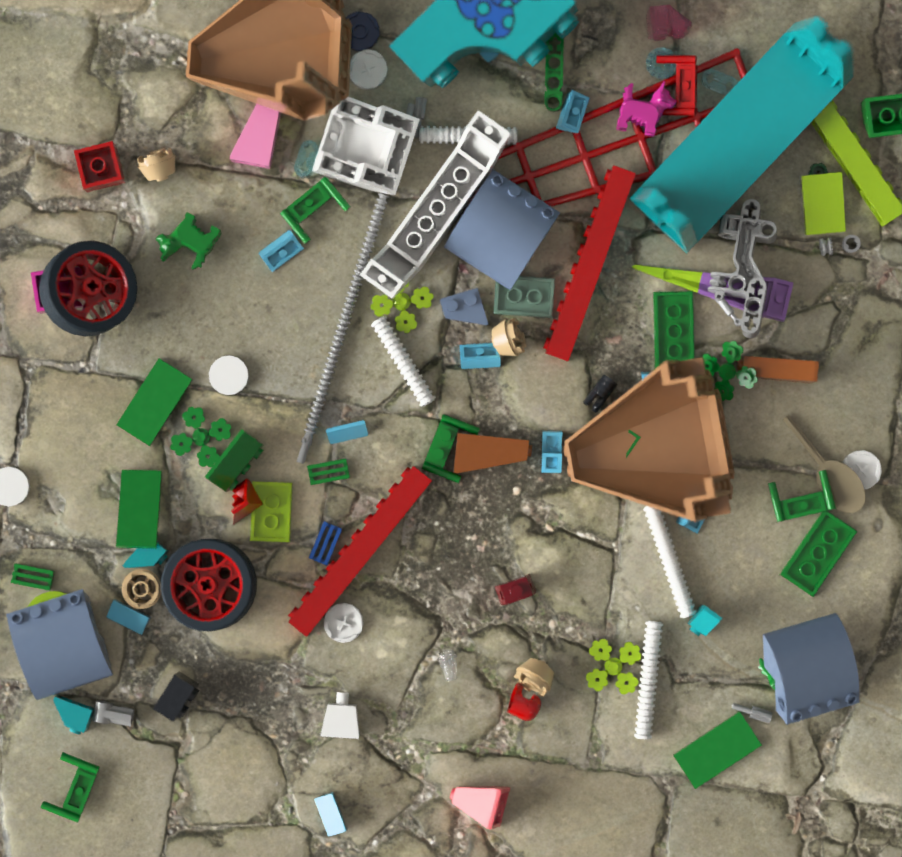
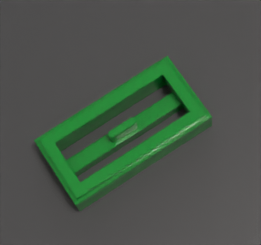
M347 459L307 466L310 485L350 478ZM342 463L344 467L314 473L312 471L315 468ZM345 471V475L314 481L315 476Z
M14 563L11 583L50 591L55 571ZM20 568L49 574V578L21 573L18 571ZM17 576L48 582V584L42 585L17 580Z

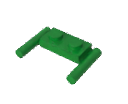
M326 176L280 213L304 244H307L311 239L299 223H302L317 211L331 197L336 200L345 212L351 208Z
M443 414L422 469L459 483L460 475L443 469L459 428L478 435L480 428Z
M826 470L819 471L823 491L780 501L776 482L768 483L777 522L836 509Z
M62 752L60 760L78 766L63 807L61 808L43 801L41 809L78 823L100 766Z

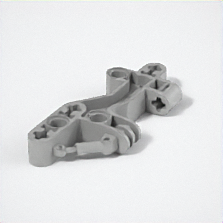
M754 199L746 200L743 203L741 216L724 214L721 217L718 236L736 240L733 261L737 270L734 273L711 272L710 276L713 279L710 280L709 284L711 286L708 287V292L715 294V301L721 306L728 317H732L736 326H741L743 335L747 338H755L760 333L767 296L766 283L753 260L756 242L770 244L777 238L775 223L760 219V204ZM751 208H754L751 219L749 218V211ZM771 229L773 233L771 235H764L763 231ZM725 281H728L729 288H723L727 284ZM741 283L743 287L736 290L733 288V285ZM760 286L761 289L758 290V297H755L754 289ZM725 296L746 299L742 319L734 315L735 311L724 299ZM751 305H758L759 309L753 312L749 310V307ZM750 318H751V319H753V325H754V327H752L751 330H748L747 327L750 326V322H751V321H750Z

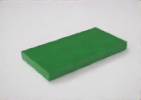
M693 291L653 292L655 369L666 360L684 361L694 359Z
M158 358L116 425L148 446H151L193 379Z
M122 470L116 537L117 548L157 549L162 471Z
M829 511L821 512L779 575L814 597L858 531Z
M738 711L673 754V756L696 789L762 746L741 712Z

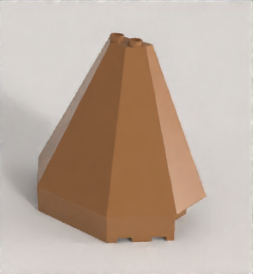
M239 0L188 42L186 77L191 81L304 121L326 115L330 109L339 105L341 100L349 97L352 24L350 19H346L342 10L345 7L342 0Z
M703 357L684 361L666 360L564 441V455L568 460L567 473L571 477V481L695 522L708 519L711 516L730 514L729 500H732L733 486L730 479H734L735 471L721 394L718 389L713 387L714 379L709 369H705ZM629 430L640 436V439L626 458L627 451L636 440V437L629 433Z

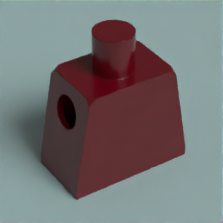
M530 574L494 586L501 605H507L537 593Z

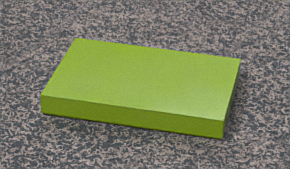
M842 172L801 175L805 235L846 232Z
M252 481V485L263 504L251 512L250 541L290 542L293 483Z

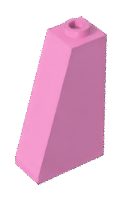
M256 104L230 155L231 162L271 169L281 112Z

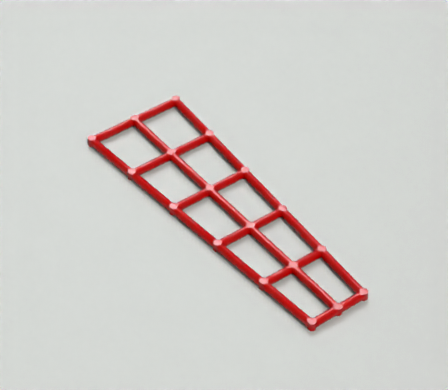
M738 48L697 65L698 74L734 58L741 79L747 74ZM676 75L632 93L633 99L638 100L656 92L663 81H665V88L675 84ZM623 98L584 114L582 123L621 107L624 101ZM696 106L695 116H686L655 127V136L693 122L697 127L702 122L701 119H704L716 106L700 112ZM632 123L635 135L587 151L580 130L579 133H572L580 154L534 171L530 169L524 148L564 132L563 130H559L555 126L521 142H517L516 145L504 148L498 158L499 160L516 152L524 174L509 180L517 185L527 181L531 194L541 201L535 178L583 162L591 188L543 201L551 207L598 194L601 187L605 188L606 183L599 185L590 159L636 142L640 145L649 171L635 175L632 184L647 180L656 171V166L646 139L651 136H645V131L643 132L640 124L635 125V123Z

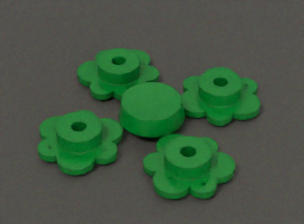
M731 341V343L725 342L722 345V356L726 357L729 363H723L720 366L717 363V357H711L708 353L702 356L705 361V369H709L712 376L718 371L719 376L723 379L721 382L717 381L714 388L719 390L722 401L733 399L735 388L733 385H730L729 380L733 379L735 375L739 379V385H745L748 389L753 388L754 383L758 382L755 368L743 366L736 373L734 365L731 364L735 360H741V354L744 351L743 347L738 345L736 341Z
M189 407L188 411L182 414V418L186 421L185 425L187 427L192 426L196 430L193 432L192 438L186 437L185 433L173 435L171 438L173 444H171L170 448L175 450L178 456H182L185 452L189 453L191 451L190 446L194 442L196 445L202 446L201 452L197 453L199 465L211 468L220 456L216 453L215 447L210 448L206 445L210 440V436L215 437L217 441L229 439L232 427L230 424H227L225 419L220 418L217 422L211 423L212 428L208 432L206 429L200 428L201 422L205 421L203 409L200 407Z

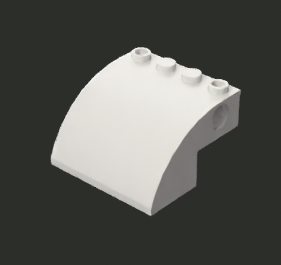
M347 97L331 110L312 171L360 188L396 195L420 119L384 105L375 107Z

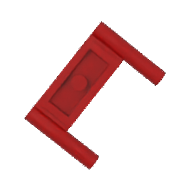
M657 55V63H676V108L665 109L663 116H695L697 105V56Z

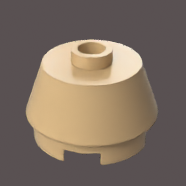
M171 148L149 152L150 154L146 155V158H143V156L137 158L139 164L137 167L148 181H163L168 179L169 175L175 173L176 155L173 154Z
M506 318L492 329V344L501 356H519L520 353L525 352L526 340L524 332L521 333L517 327L519 321L516 318Z
M137 569L130 572L122 584V594L125 601L138 609H146L153 606L161 596V582L158 576L147 569Z
M530 658L516 669L517 672L514 678L519 679L517 683L522 684L526 691L530 692L533 690L539 692L537 694L539 697H544L551 690L554 672L544 661Z

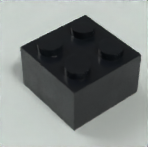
M180 671L177 672L170 680L153 710L173 722L176 719L183 718L189 709L186 706L187 703L192 702L200 691L197 689L199 683Z

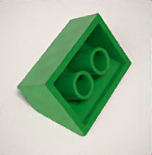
M902 94L865 98L861 102L863 123L869 138L902 134Z
M241 429L205 475V478L225 492H228L229 489L233 491L239 483L237 480L241 474L245 475L251 468L250 462L253 458L257 460L263 453V444L247 431Z

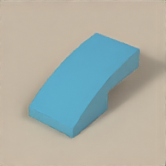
M542 430V473H562V431Z

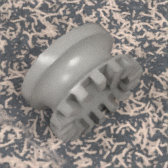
M848 235L842 241V248L848 253L856 252L861 245L860 239L855 235ZM849 238L854 239L856 244L854 249H849V245L846 244Z
M830 237L827 240L823 238L819 240L822 256H825L826 253L829 255L833 254V248H831L833 245H831L832 240Z

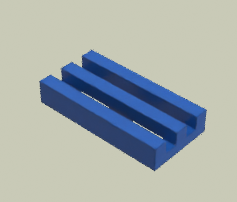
M324 521L309 559L327 566L342 528ZM326 527H329V531L324 540L318 557H316L314 555L319 546L323 533ZM333 530H336L337 532L327 557L323 560L322 556Z

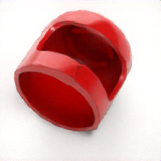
M517 683L511 694L507 713L524 721H531L536 718L541 709V700L536 694H533L530 700L524 698L522 695L523 686Z

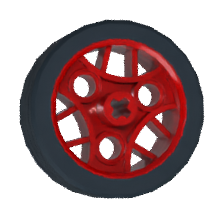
M80 241L60 251L46 265L39 287L41 303L52 322L68 333L84 337L105 333L123 322L134 307L138 290L136 275L127 258L116 248L98 241ZM87 259L94 260V261H93L92 264L90 265V263H89V261H88ZM98 262L106 267L104 275L94 269ZM76 266L82 269V276L75 273L74 269ZM62 271L65 273L66 277H60ZM68 282L69 293L60 292L59 283ZM105 285H109L112 288V294L105 292ZM62 298L67 299L66 304L63 302ZM75 301H79L82 303V310H77L75 308ZM110 302L115 303L113 309H112V307H111V305H110ZM102 303L107 316L101 318L93 308L95 305ZM89 313L93 319H87V314Z
M200 539L185 544L170 557L161 577V592L169 613L178 622L197 631H215L237 623L247 614L257 592V578L249 557L240 548L220 539ZM202 553H211L212 567H202ZM216 553L225 557L219 564ZM195 556L196 566L189 562ZM224 567L230 570V576L227 579L221 576V570ZM189 571H193L196 575V579L193 582L187 580V573ZM238 578L240 580V588L233 584ZM208 581H210L212 588H209V585L206 584ZM179 584L186 587L182 593H180ZM229 587L239 592L235 602L224 599ZM191 591L197 602L188 607L182 598ZM209 599L214 600L216 603L214 610L207 608V601ZM224 603L232 605L226 613L224 611ZM198 605L199 615L191 610Z

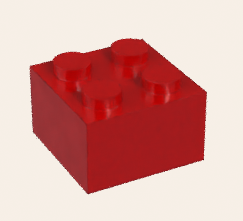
M113 141L74 150L82 186L87 193L125 183L117 146Z

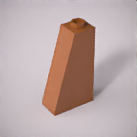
M743 356L737 363V371L741 370L743 366L753 367L757 371L756 376L758 379L811 384L817 382L819 361Z
M458 433L454 473L527 461V457L532 455V445H529V440Z

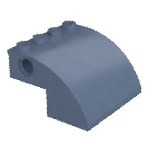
M492 170L455 226L444 248L511 290L555 223L560 212L500 173Z
M83 589L6 614L19 664L36 700L113 676L105 639L97 630L90 597Z
M836 613L763 634L764 668L775 679L776 711L787 725L859 703V677L854 652L847 632Z

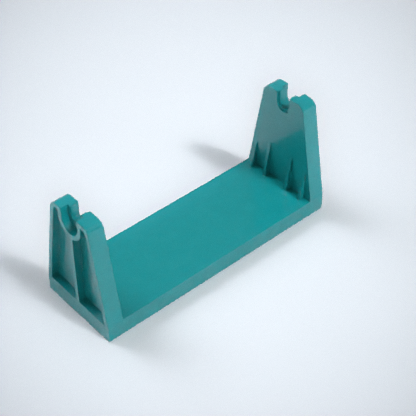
M813 17L795 22L629 198V201L686 254L854 77L853 49L844 40L840 42L828 32L826 28L828 25L820 18Z

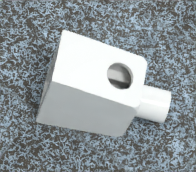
M337 692L336 703H328L321 737L359 739L357 705L348 704V692Z

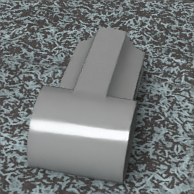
M96 701L92 721L103 724L115 723L131 726L134 709L116 706L111 702Z

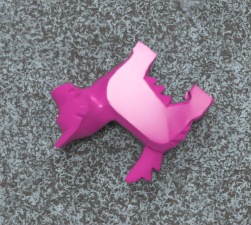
M665 81L653 94L649 102L633 99L634 84L631 83L628 87L624 88V101L619 110L620 117L617 120L616 130L626 132L627 123L631 120V123H635V125L640 124V127L644 126L645 136L654 137L655 127L664 110L672 109L677 101L671 97L670 91L665 89Z

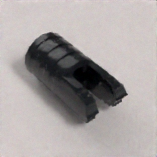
M603 374L585 398L583 404L586 406L590 405L597 395L600 396L592 407V411L598 412L618 384Z

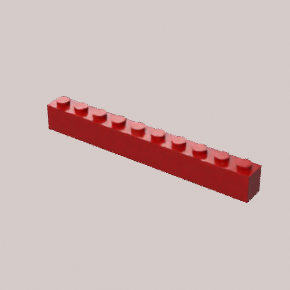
M615 165L612 166L611 170L607 169L604 177V180L607 181L605 188L601 187L597 196L600 202L598 207H593L590 216L593 218L591 226L587 225L583 235L587 237L584 245L580 244L577 252V255L580 256L578 263L574 262L570 271L573 277L571 282H566L563 291L566 293L564 301L560 300L556 310L560 312L557 319H553L550 330L553 331L551 338L547 337L543 349H546L545 354L569 361L636 175L634 172Z
M407 467L401 474V477H403L402 481L399 484L396 482L388 491L391 493L387 499L382 498L376 505V508H378L377 512L374 515L370 513L364 520L365 527L361 531L359 529L356 530L351 537L353 539L352 543L349 546L346 544L338 553L341 555L336 562L334 560L331 561L326 568L328 573L324 578L321 575L313 584L316 588L311 593L307 591L301 599L303 604L299 609L295 606L288 615L291 618L288 623L306 637L432 482L431 479L416 467Z

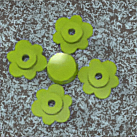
M425 286L415 289L411 299L406 293H402L404 288L394 297L393 301L388 299V296L385 294L382 296L375 295L370 306L374 310L375 315L378 317L384 314L388 315L394 305L396 309L401 310L399 316L395 317V328L397 331H404L405 333H409L411 329L417 327V322L414 320L415 315L409 314L406 311L410 303L416 304L418 309L422 307L429 308L432 305L431 300L433 299V294L429 293V288Z
M600 639L599 642L597 640L593 641L592 647L589 648V654L594 656L596 661L601 659L606 661V671H599V669L595 668L592 672H588L586 674V680L589 681L588 687L594 688L595 691L599 692L603 689V686L608 685V674L618 675V681H616L615 685L619 688V692L623 695L628 692L633 693L638 685V679L633 677L631 672L627 674L620 672L622 671V663L628 662L629 665H633L635 661L641 659L639 646L633 645L632 642H626L624 647L619 649L621 654L619 660L618 658H610L609 653L612 651V647L608 645L606 639Z

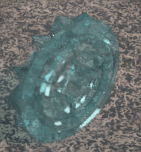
M664 47L652 50L646 59L647 71L651 76L658 79L669 78L676 71V63H666L663 70L661 66L654 67L657 64L656 57L657 55L675 54L670 49Z

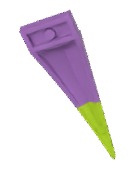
M641 265L632 266L635 270L715 299V294L708 292V287L711 286L709 284L710 280L713 279L710 276L711 273ZM763 277L767 287L763 318L784 322L793 282ZM725 281L727 284L723 288H729L728 281ZM741 283L733 285V288L736 290L743 287ZM760 286L754 289L755 297H758V290L761 289ZM730 296L724 297L730 306L744 310L746 299ZM751 305L749 307V310L753 312L759 309L758 305Z

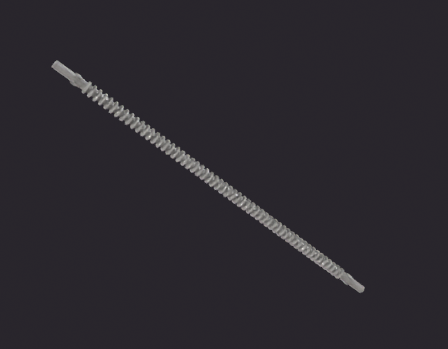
M409 103L405 114L413 116L415 104ZM378 193L380 197L376 199L378 203L375 204L376 209H373L375 213L371 215L373 219L369 221L371 223L368 226L369 231H366L368 236L364 237L366 242H363L364 248H361L362 253H359L361 258L357 259L359 264H356L357 270H354L356 274L352 276L354 280H351L352 286H349L351 290L347 292L349 296L346 297L347 302H344L345 308H342L344 312L340 314L342 318L339 319L340 324H337L339 328L335 330L337 334L333 336L335 338L332 341L333 346H330L332 351L328 352L330 357H327L328 363H325L326 368H323L325 373L322 374L323 379H320L321 385H318L320 389L316 391L318 395L315 396L316 401H313L314 407H311L313 411L309 413L311 417L308 418L309 423H306L308 427L304 429L306 433L304 438H302V446L297 462L302 464L305 463L309 447L312 445L313 434H316L314 430L318 428L316 424L320 422L318 420L321 417L320 412H323L321 407L325 406L323 401H326L325 395H328L326 392L330 390L328 385L332 384L330 379H333L332 373H335L333 369L337 367L335 363H338L337 357H340L338 353L342 351L340 347L343 346L342 341H345L344 335H347L345 331L349 329L347 325L350 324L349 319H352L350 315L354 313L352 308L356 307L354 302H357L356 297H359L357 292L361 291L359 286H362L361 280H364V278L360 274L366 267V264L369 263L368 258H371L369 254L373 252L371 248H374L373 242H376L374 238L378 236L376 232L379 231L378 226H381L379 222L383 220L381 216L385 214L383 210L386 209L385 204H388L386 200L390 198L385 193Z

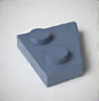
M478 288L440 299L445 319L484 326L489 325Z

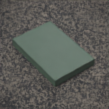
M520 276L511 290L495 282L493 314L553 318L555 278Z

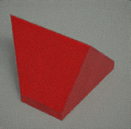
M248 478L238 484L233 490L235 493L232 495L234 498L232 503L234 507L232 509L234 514L233 525L263 504Z

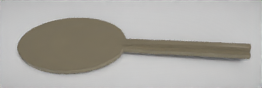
M787 415L783 419L784 422L819 464L816 477L820 491H823L819 471L826 470L836 509L846 513L859 511L863 507L866 498L865 489L859 476L848 465L840 461H825L790 415Z

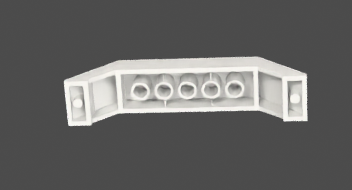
M479 110L466 126L467 128L457 147L396 232L377 255L369 261L360 276L392 299L425 265L487 179L511 136V133Z

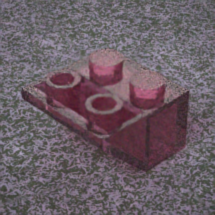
M671 5L651 6L646 14L648 39H654V41L665 40V37L672 36L673 39L684 38L692 27V22Z

